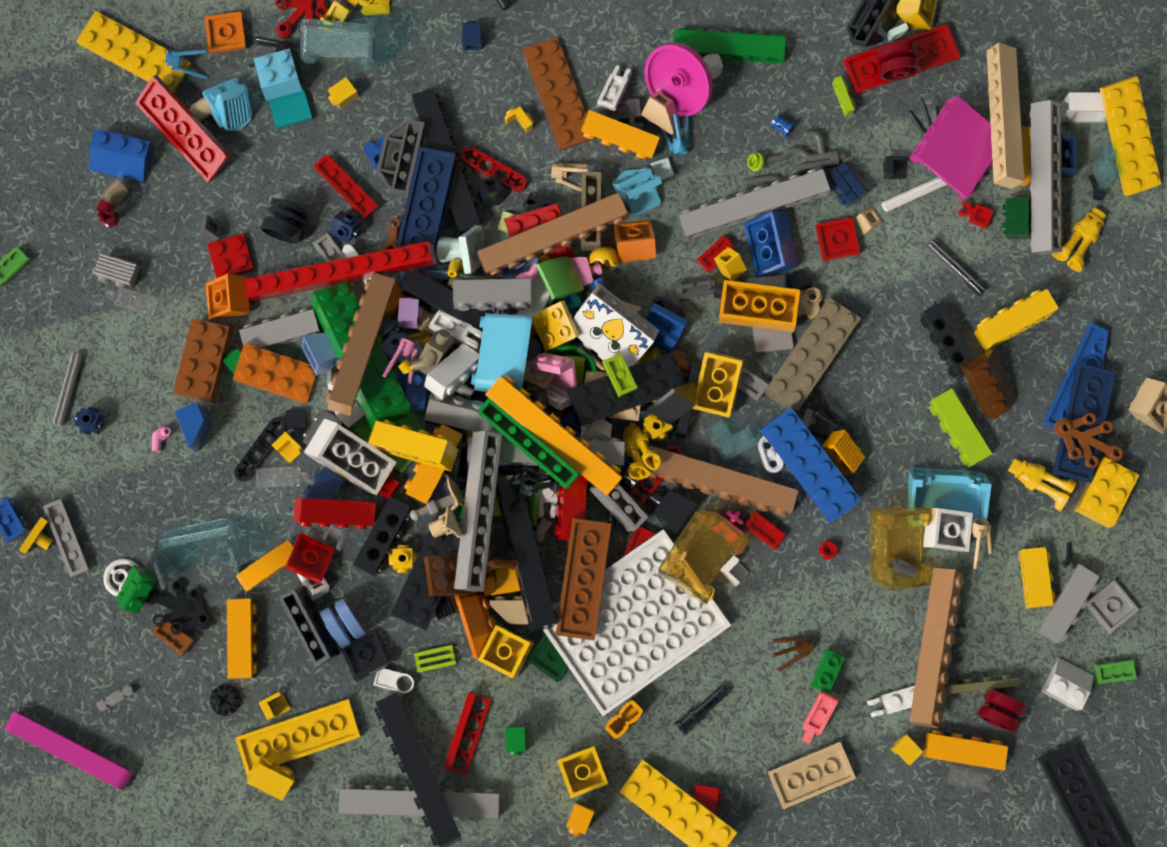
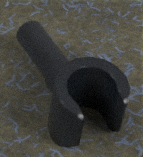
M1093 175L1089 176L1093 187V199L1104 200L1103 197L1106 196L1105 189H1098Z
M1068 542L1066 543L1067 555L1063 561V567L1067 569L1066 564L1068 561H1071L1072 569H1075L1076 562L1072 559L1071 543Z

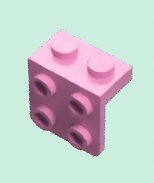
M541 353L529 361L530 368L554 373L550 384L564 392L577 386L573 358Z

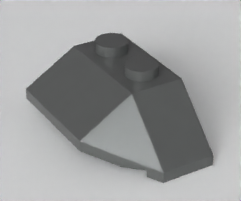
M405 119L384 136L376 172L391 193L406 196L409 194L419 147H423L424 122Z

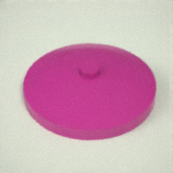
M666 43L655 49L646 61L645 80L650 94L653 95L656 91H659L673 100L678 116L696 114L708 104L713 90L712 76L706 62L695 50L681 43Z

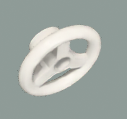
M125 558L118 559L106 568L104 584L112 595H118L130 572L114 568L121 564L131 567L133 565L139 566L136 562ZM110 573L113 575V581L119 585V591L112 587ZM124 574L125 579L120 581V576Z

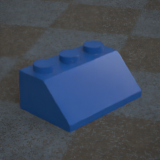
M95 129L90 144L89 170L144 183L154 147L149 141Z
M772 211L744 223L756 277L782 273L799 267L787 213Z

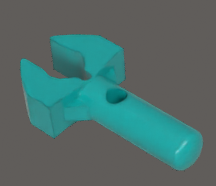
M570 294L563 298L568 308L572 309L571 313L574 312L576 315L577 308L582 306L578 295Z

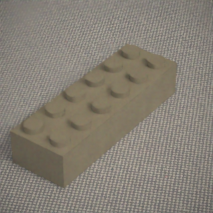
M829 297L766 388L764 394L786 409L791 406L797 413L861 318Z

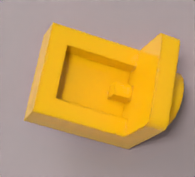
M334 1L326 16L321 17L320 21L330 31L341 30L351 10L338 1Z
M520 106L516 109L512 108L506 113L505 123L507 125L517 119L526 133L533 130L534 121L529 113L525 114Z

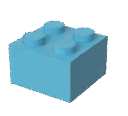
M290 48L253 58L266 101L302 91Z

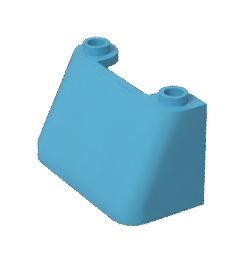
M485 313V317L481 316L479 328H483L477 373H472L471 384L475 385L474 390L487 392L501 375L504 377L508 375L516 382L514 386L519 390L522 388L532 316Z
M929 468L909 469L908 524L913 526L925 524L927 508L973 513L972 522L977 518L987 520L991 482L985 473L977 471Z

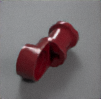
M99 200L96 210L98 211L100 221L109 228L116 226L119 221L114 211L116 206L107 201Z

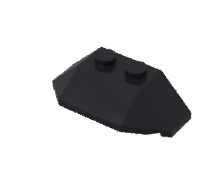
M862 0L847 26L850 42L864 47L882 43L898 15L897 5L900 0Z

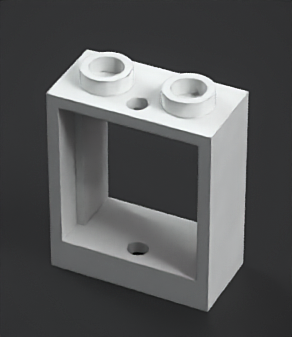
M1069 92L1061 103V122L1107 121L1101 93Z

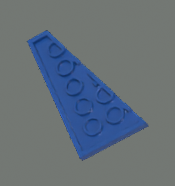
M1089 323L1042 422L1043 425L1054 430L1055 423L1059 419L1065 418L1078 363L1104 369L1108 330Z

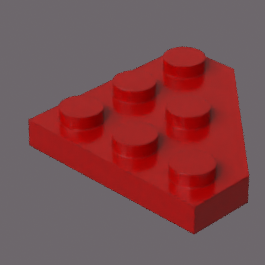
M554 203L506 217L504 222L509 237H513L563 215L559 203ZM572 244L566 247L561 245L556 247L552 253L546 254L550 256L551 260L561 257L575 258Z

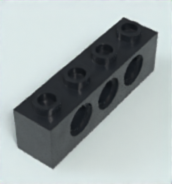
M944 301L923 311L920 315V322L924 328L929 330V338L932 344H936L940 350L938 351L939 357L943 362L946 361L949 375L958 381L965 377L961 366L973 360L974 356ZM935 322L942 323L943 329H937ZM944 339H950L952 346H947L944 343ZM953 355L960 356L961 363L955 362Z
M390 496L353 565L374 577L376 574L380 575L385 567L383 561L386 556L389 557V554L393 552L394 547L392 545L395 539L399 540L403 534L402 526L411 519L410 512L412 508ZM391 516L399 518L396 525L389 524L388 521ZM382 533L389 534L387 542H380L379 537ZM373 550L380 551V556L376 560L370 558V553Z
M304 585L293 588L278 597L315 667L340 655Z

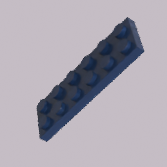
M419 147L396 248L429 242L433 245L435 253L457 158L456 153Z
M1081 363L1076 365L1065 418L1074 421L1082 418L1084 414L1093 413L1096 421L1091 425L1084 424L1074 429L1083 432L1105 422L1116 372ZM1087 416L1088 422H1091L1090 416ZM1063 425L1062 428L1064 431H1066L1067 427L1066 425ZM1103 433L1092 436V438L1101 442ZM1060 437L1052 474L1088 484L1092 483L1095 467L1088 468L1085 465L1082 450L1080 458L1070 459L1065 441ZM1072 437L1075 447L1081 450L1078 439ZM1089 445L1092 455L1097 457L1099 450ZM1075 450L1072 451V455H1073L1074 457L1077 456V453H1076ZM1090 459L1089 463L1093 465L1094 461Z

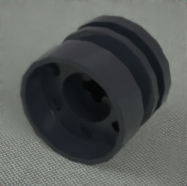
M272 198L270 202L272 207H268L267 211L274 217L265 216L260 230L275 239L290 244H297L302 232L296 226H304L305 221L303 219H307L309 213L293 202Z

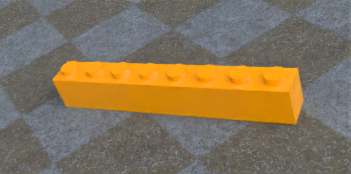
M501 375L485 395L607 496L622 479L621 469L615 464L609 465L605 461L607 458L599 451L595 453L591 450V444L583 438L579 440L575 436L576 432L569 426L565 428L561 425V419L555 414L549 415L542 403L538 400L536 402L529 398L531 396L530 393L524 388L519 390L514 386L516 382L511 377Z

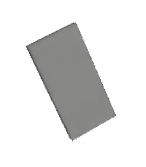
M784 275L748 278L746 280L747 283L786 288ZM752 327L755 353L794 349L792 332Z

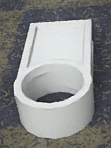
M382 669L376 673L373 685L406 694L413 690L415 682L408 674ZM403 676L411 679L412 686L408 691H401L397 686V681Z

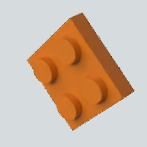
M242 12L204 17L208 52L210 54L247 49Z

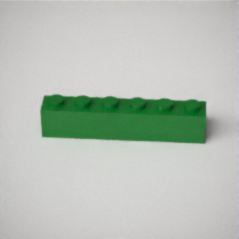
M687 28L674 29L673 42L689 46L702 58L710 54H719L721 60L783 64L785 58L786 37L779 34H771L769 36L761 33L744 34L740 31L726 33L723 30L709 32L705 29H697L696 31Z
M490 398L476 412L564 488L570 489L581 476L578 471Z

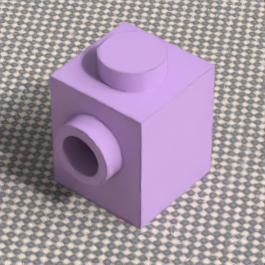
M412 297L400 298L398 327L417 329L418 318H422V307H419V299Z

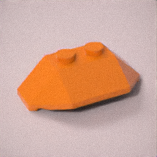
M475 591L468 596H455L473 659H479L495 627V621L490 616L488 600L483 594Z

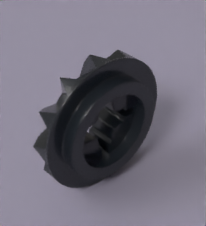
M219 685L211 692L209 698L210 707L218 715H231L240 707L241 695L232 685ZM218 695L224 697L228 695V700L232 705L225 703L221 706L222 700Z

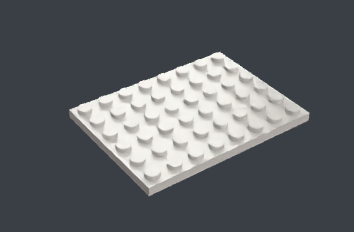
M662 530L605 570L595 641L557 636L558 621H556L553 628L544 629L543 631L601 715L604 716L731 625L666 532ZM560 602L552 607L553 610H556L557 616L559 615Z

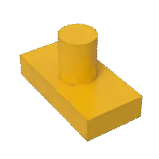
M43 517L39 519L19 551L26 554L33 543H36L45 550L48 549L53 540L41 533L48 520Z

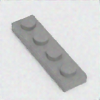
M58 499L44 505L43 509L69 576L73 578L90 571L63 499Z

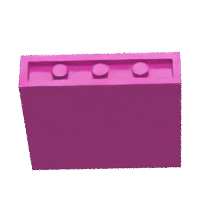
M959 96L950 98L909 159L914 163L921 162L959 194L957 196L958 199L969 198L974 193L976 184L984 178L986 169L993 164L991 124Z

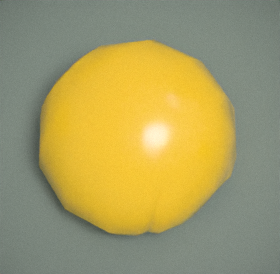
M610 247L596 248L589 256L590 264H598L600 262L607 267L619 265L618 255Z

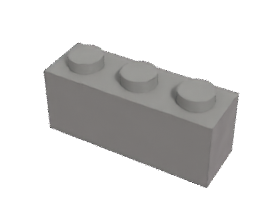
M618 483L607 496L594 485L589 489L628 532L635 531L648 518Z

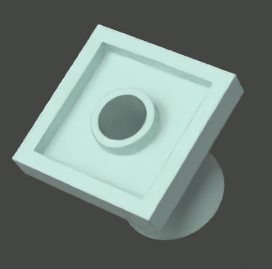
M475 225L459 236V239L441 236L437 243V256L440 262L444 263L453 259H460L463 261L464 274H471L480 268L482 264L478 258L477 251L485 248L482 225Z

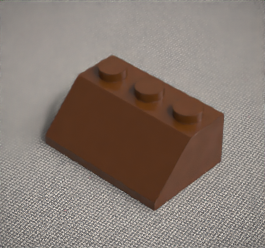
M995 348L989 349L961 366L985 416L994 420L1011 409L1017 394Z

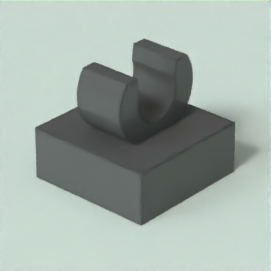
M208 215L204 216L199 228L201 233L198 237L203 240L210 238L215 242L220 238L221 224Z

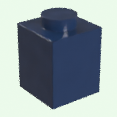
M476 21L462 23L463 51L482 50L481 23Z

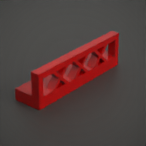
M468 692L443 769L467 775L491 700ZM475 699L486 702L484 711L478 714L473 709ZM471 710H472L474 716H472V717L469 718L470 713H471ZM482 714L481 720L479 721L477 716ZM476 718L479 724L478 729L470 733L466 726L467 722ZM466 729L468 735L463 737L464 731ZM474 733H476L475 738H474V740H473V738H472L471 735H473ZM470 737L472 747L463 752L460 746L461 740ZM458 749L461 751L459 755H457ZM468 752H470V753H469V756H468V759H467L466 756H465V754L468 753ZM462 755L466 761L464 771L453 767L455 759Z

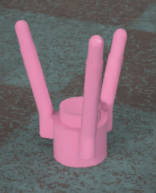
M403 338L401 339L398 350L383 373V377L387 376L399 355L409 358V355H412L410 364L415 361L418 350L414 349L415 343ZM414 370L409 372V384L412 383Z

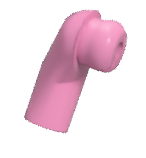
M534 263L529 271L518 274L515 279H531L532 284L539 273L536 267L537 264Z

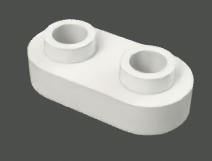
M763 436L758 442V450L764 468L769 473H778L783 467V460L772 446L770 449L764 448V443L769 442ZM770 461H775L777 466L771 467Z

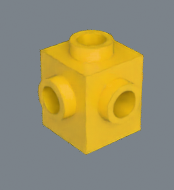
M651 414L644 419L642 433H645L652 442L656 440L660 442L668 437L667 433L672 431L673 426Z
M398 545L397 549H393V554H389V565H393V569L397 570V573H409L417 559V553H413V549H409V545ZM401 555L406 556V560L404 562L399 561V557Z

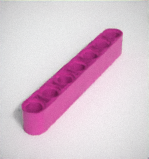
M14 711L4 728L8 732L118 789L124 790L134 773L132 770L129 769L128 771L124 766L114 761H109L107 757L97 752H91V749L84 745L76 744L73 742L74 740L62 734H57V731L45 725H39V722L30 717L22 716L20 712Z

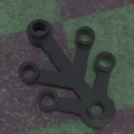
M520 465V471L513 473V481L521 483L520 491L527 496H533L540 490L547 488L552 491L561 490V484L542 468L536 473L531 466ZM525 474H527L531 479H526L524 477Z
M180 580L172 583V590L176 593L179 604L160 596L158 591L153 588L150 593H153L154 597H147L145 601L147 605L159 604L174 611L166 615L156 614L153 617V623L156 627H162L165 623L183 617L192 619L182 624L179 622L172 623L170 629L174 635H179L183 631L195 627L200 630H207L214 622L213 615L204 610L201 601V591L197 588H193L189 592V597L194 601L197 612L189 609L183 592L184 585ZM180 584L181 588L175 589L174 586ZM194 592L199 593L197 597H192ZM206 617L207 621L201 622L200 619ZM157 618L163 619L161 623H156L155 621ZM179 626L180 630L174 631L173 628Z

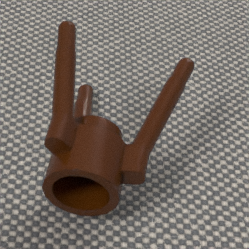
M800 635L772 640L773 643L794 642L793 647L772 654L773 657L795 650L799 654L777 669L779 672L801 658L809 656L808 652L813 651V645L809 636L802 637Z

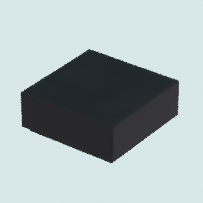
M805 269L787 275V280L792 289L802 291L812 287Z
M286 410V429H306V410Z

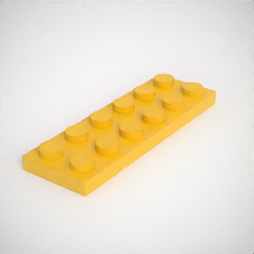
M97 11L94 12L76 41L77 44L147 82L150 81L152 76L158 75L173 93H175L186 75L184 72L171 70V66L166 65L165 55L167 49ZM183 58V63L179 64V67L189 70L192 64Z
M1133 76L1099 88L1124 196H1130L1161 185L1138 77Z
M348 699L236 737V742L248 776L259 756L271 758L275 764L281 765L360 738L361 735L350 700Z
M645 760L640 762L620 790V793L689 847H729L738 834L735 829Z

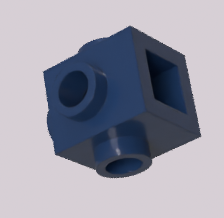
M341 210L333 217L328 233L338 237L341 241L349 243L353 238L358 237L361 228H359L361 220L353 214Z
M90 406L88 409L81 407L80 412L76 413L74 422H76L75 426L80 429L79 432L89 436L91 433L99 434L105 422V417L99 413L100 410Z

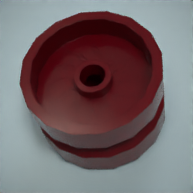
M896 41L877 49V60L881 64L879 66L881 79L889 81L902 80L920 73L921 63L916 58L919 54L916 42Z
M987 689L983 699L990 706L981 705L976 715L995 727L1017 733L1021 723L1015 717H1024L1028 707L1007 695Z

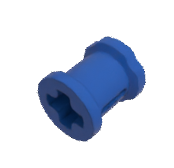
M779 113L770 127L777 129L783 133L784 137H787L795 123H790Z

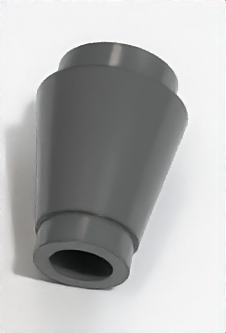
M892 557L888 563L887 571L893 576L915 578L918 573V567L899 557Z

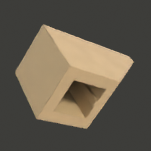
M656 91L649 98L641 115L649 122L661 127L666 133L672 135L676 132L673 114H677L673 100Z
M494 597V600H490V606L509 625H528L522 597H514V600H506V597Z

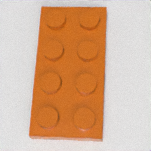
M244 343L232 380L307 404L316 374L310 364Z

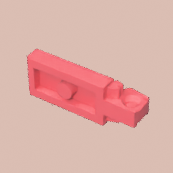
M820 690L803 723L802 729L806 731L802 741L810 744L814 734L819 736L823 732L839 698Z

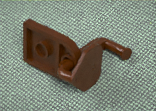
M488 555L484 591L480 592L484 596L494 593L497 588L495 569L511 568V570H516L519 567V561L517 559H493L491 555ZM426 556L424 558L429 596H468L475 592L454 589L458 556Z

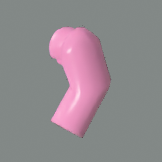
M162 426L153 433L151 451L161 452L162 441L168 438L172 432L169 426Z

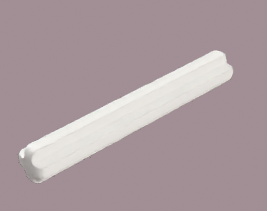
M937 177L882 202V208L885 212H888L947 184Z

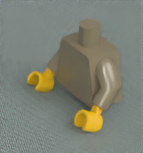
M445 329L437 330L431 338L428 335H424L422 337L423 340L419 341L424 347L419 359L413 361L412 364H410L408 359L403 361L398 366L402 373L407 374L411 370H420L428 374L447 358L454 339L450 337L449 331Z

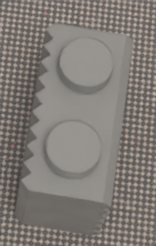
M101 252L93 274L98 277L97 280L108 284L111 281L116 283L115 286L122 289L127 287L133 288L140 266L137 263Z

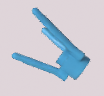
M207 50L166 51L165 62L167 66H171V70H178L204 79L209 78L201 73L179 67V64L183 63V55L207 53Z
M674 113L677 138L673 139L672 143L668 134L663 130L662 132L670 152L678 156L687 154L688 149H690V116H686L684 140L681 137L677 114Z

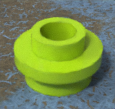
M761 153L751 154L747 161L748 167L753 171H760L764 166L763 155Z

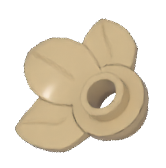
M808 288L800 291L797 317L804 314L810 320L816 317L820 311L819 303L822 301V293L819 289ZM815 295L816 299L811 300L809 296Z

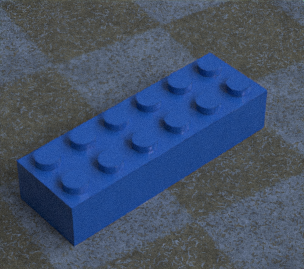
M791 406L760 428L761 433L830 524L862 501Z

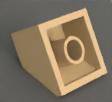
M1146 378L1140 386L1135 399L1131 402L1129 411L1136 419L1160 433H1164L1167 428V384Z

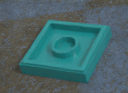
M300 84L302 88L300 92L268 100L277 130L313 120L303 84Z

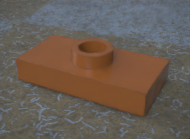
M172 622L165 623L162 627L154 628L151 633L181 656H184L195 642L184 631L179 635L172 634L170 629ZM175 626L173 630L178 631L180 628Z

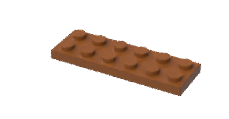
M556 37L523 48V54L559 151L591 141L592 139L584 137V132H581L586 113L558 38Z
M572 518L556 629L557 636L595 641L611 529L610 523Z

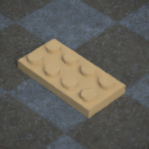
M837 742L767 772L782 809H786L856 779L841 742Z

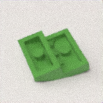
M569 257L556 258L536 265L552 299H561L567 295L579 294L584 291Z

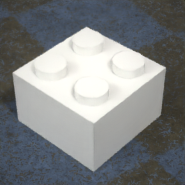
M927 508L923 547L969 552L973 513Z

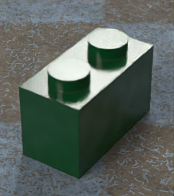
M1029 197L1006 198V204L1002 206L1003 216H1006L1005 223H1002V232L1006 235L1007 239H1031V201Z

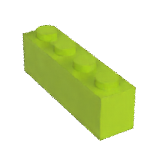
M952 388L929 402L931 413L934 416L937 415L941 421L939 422L941 429L949 434L950 444L954 449H958L961 454L959 458L964 465H968L970 468L992 455V452Z

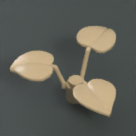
M445 474L443 476L447 478L449 491L454 498V505L451 508L449 506L446 507V512L439 516L438 520L429 523V529L434 538L443 534L449 535L453 533L458 538H461V528L456 521L453 510L459 504L460 506L463 505V497L458 485Z

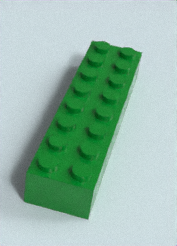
M349 282L313 291L311 305L338 361L340 357L343 358L345 355L342 351L345 341L349 342L350 340L348 333L351 325L355 326L356 321H353L355 312L361 309ZM376 340L357 395V400L371 429H373L375 421L383 422V420L395 422L407 418L410 404L392 368L387 376L383 377L389 362L378 340Z

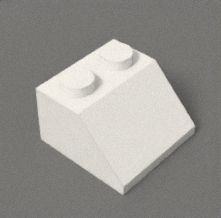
M1058 657L1041 692L1076 711L1082 710L1090 695L1094 676Z

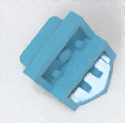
M237 78L203 91V96L210 106L211 114L219 128L224 127L226 130L241 131L251 121L253 112L248 88L245 84L241 85Z
M643 167L641 169L623 170L615 182L612 183L633 216H638L661 203L656 189L658 185L662 184L660 176L652 174L650 168Z

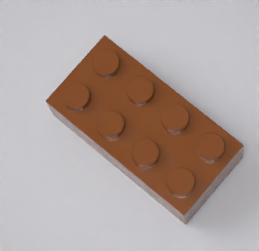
M196 319L191 320L173 390L174 394L179 397L215 404L225 364L222 360L225 359V355L228 353L233 333L229 326Z

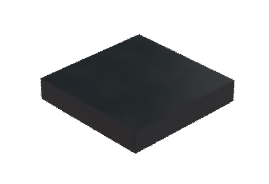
M376 630L365 634L359 639L352 640L350 645L343 649L341 648L355 682L391 665Z

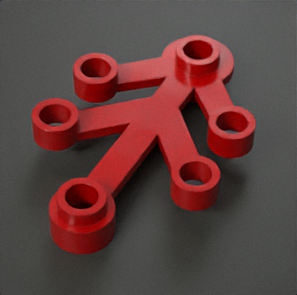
M276 0L275 5L280 11H284L287 8H297L286 22H282L277 26L276 30L279 37H290L292 34L291 27L304 12L306 19L304 23L305 30L309 33L315 31L316 25L313 21L312 3L315 0ZM317 0V17H325L327 14L325 1ZM280 2L285 3L282 7L278 6ZM324 10V11H325L324 14H322V15L318 14L319 11ZM312 24L313 27L309 29L307 25ZM287 27V30L281 31V28Z

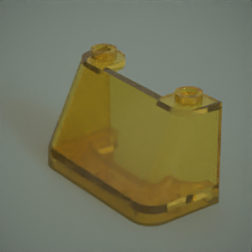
M881 507L872 509L870 515V574L873 583L891 591L931 585L932 570L927 564L923 563V526H929L933 520L931 508ZM892 557H899L918 567L917 576L915 578L894 576L893 569L888 567L890 559Z
M700 510L690 519L661 563L658 572L701 603L708 604L714 597L715 590L711 586L712 581L729 555L742 553L749 540L718 513Z

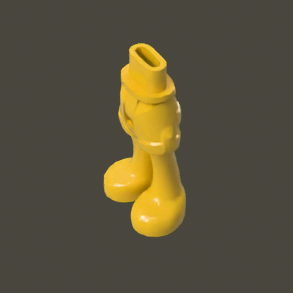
M1093 208L1081 221L1076 222L1073 227L1074 233L1072 237L1062 246V253H1054L1052 256L1059 261H1066L1078 241L1083 238L1081 245L1067 262L1068 267L1076 272H1081L1084 268V254L1091 243L1097 242L1106 215L1099 209Z
M630 423L623 429L622 435L625 442V453L632 457L634 461L628 468V474L632 479L641 480L650 476L649 469L656 471L659 468L661 459L656 451L649 449V440L646 434L642 433L635 423Z
M1015 458L1008 471L1014 474L1015 478L1018 477L1029 490L1033 491L1036 489L1052 497L1055 500V509L1061 511L1074 490L1077 481L1058 478L1046 472V468L1040 464L1029 463L1026 460L1022 462ZM1042 480H1045L1058 486L1063 490V492L1050 487L1049 485L1042 482Z

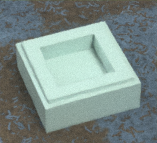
M904 23L889 30L886 37L891 42L905 35L909 28Z
M669 158L650 164L653 174L660 176L661 180L674 176Z

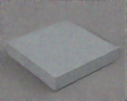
M1115 579L1091 597L1086 605L1109 634L1140 610Z

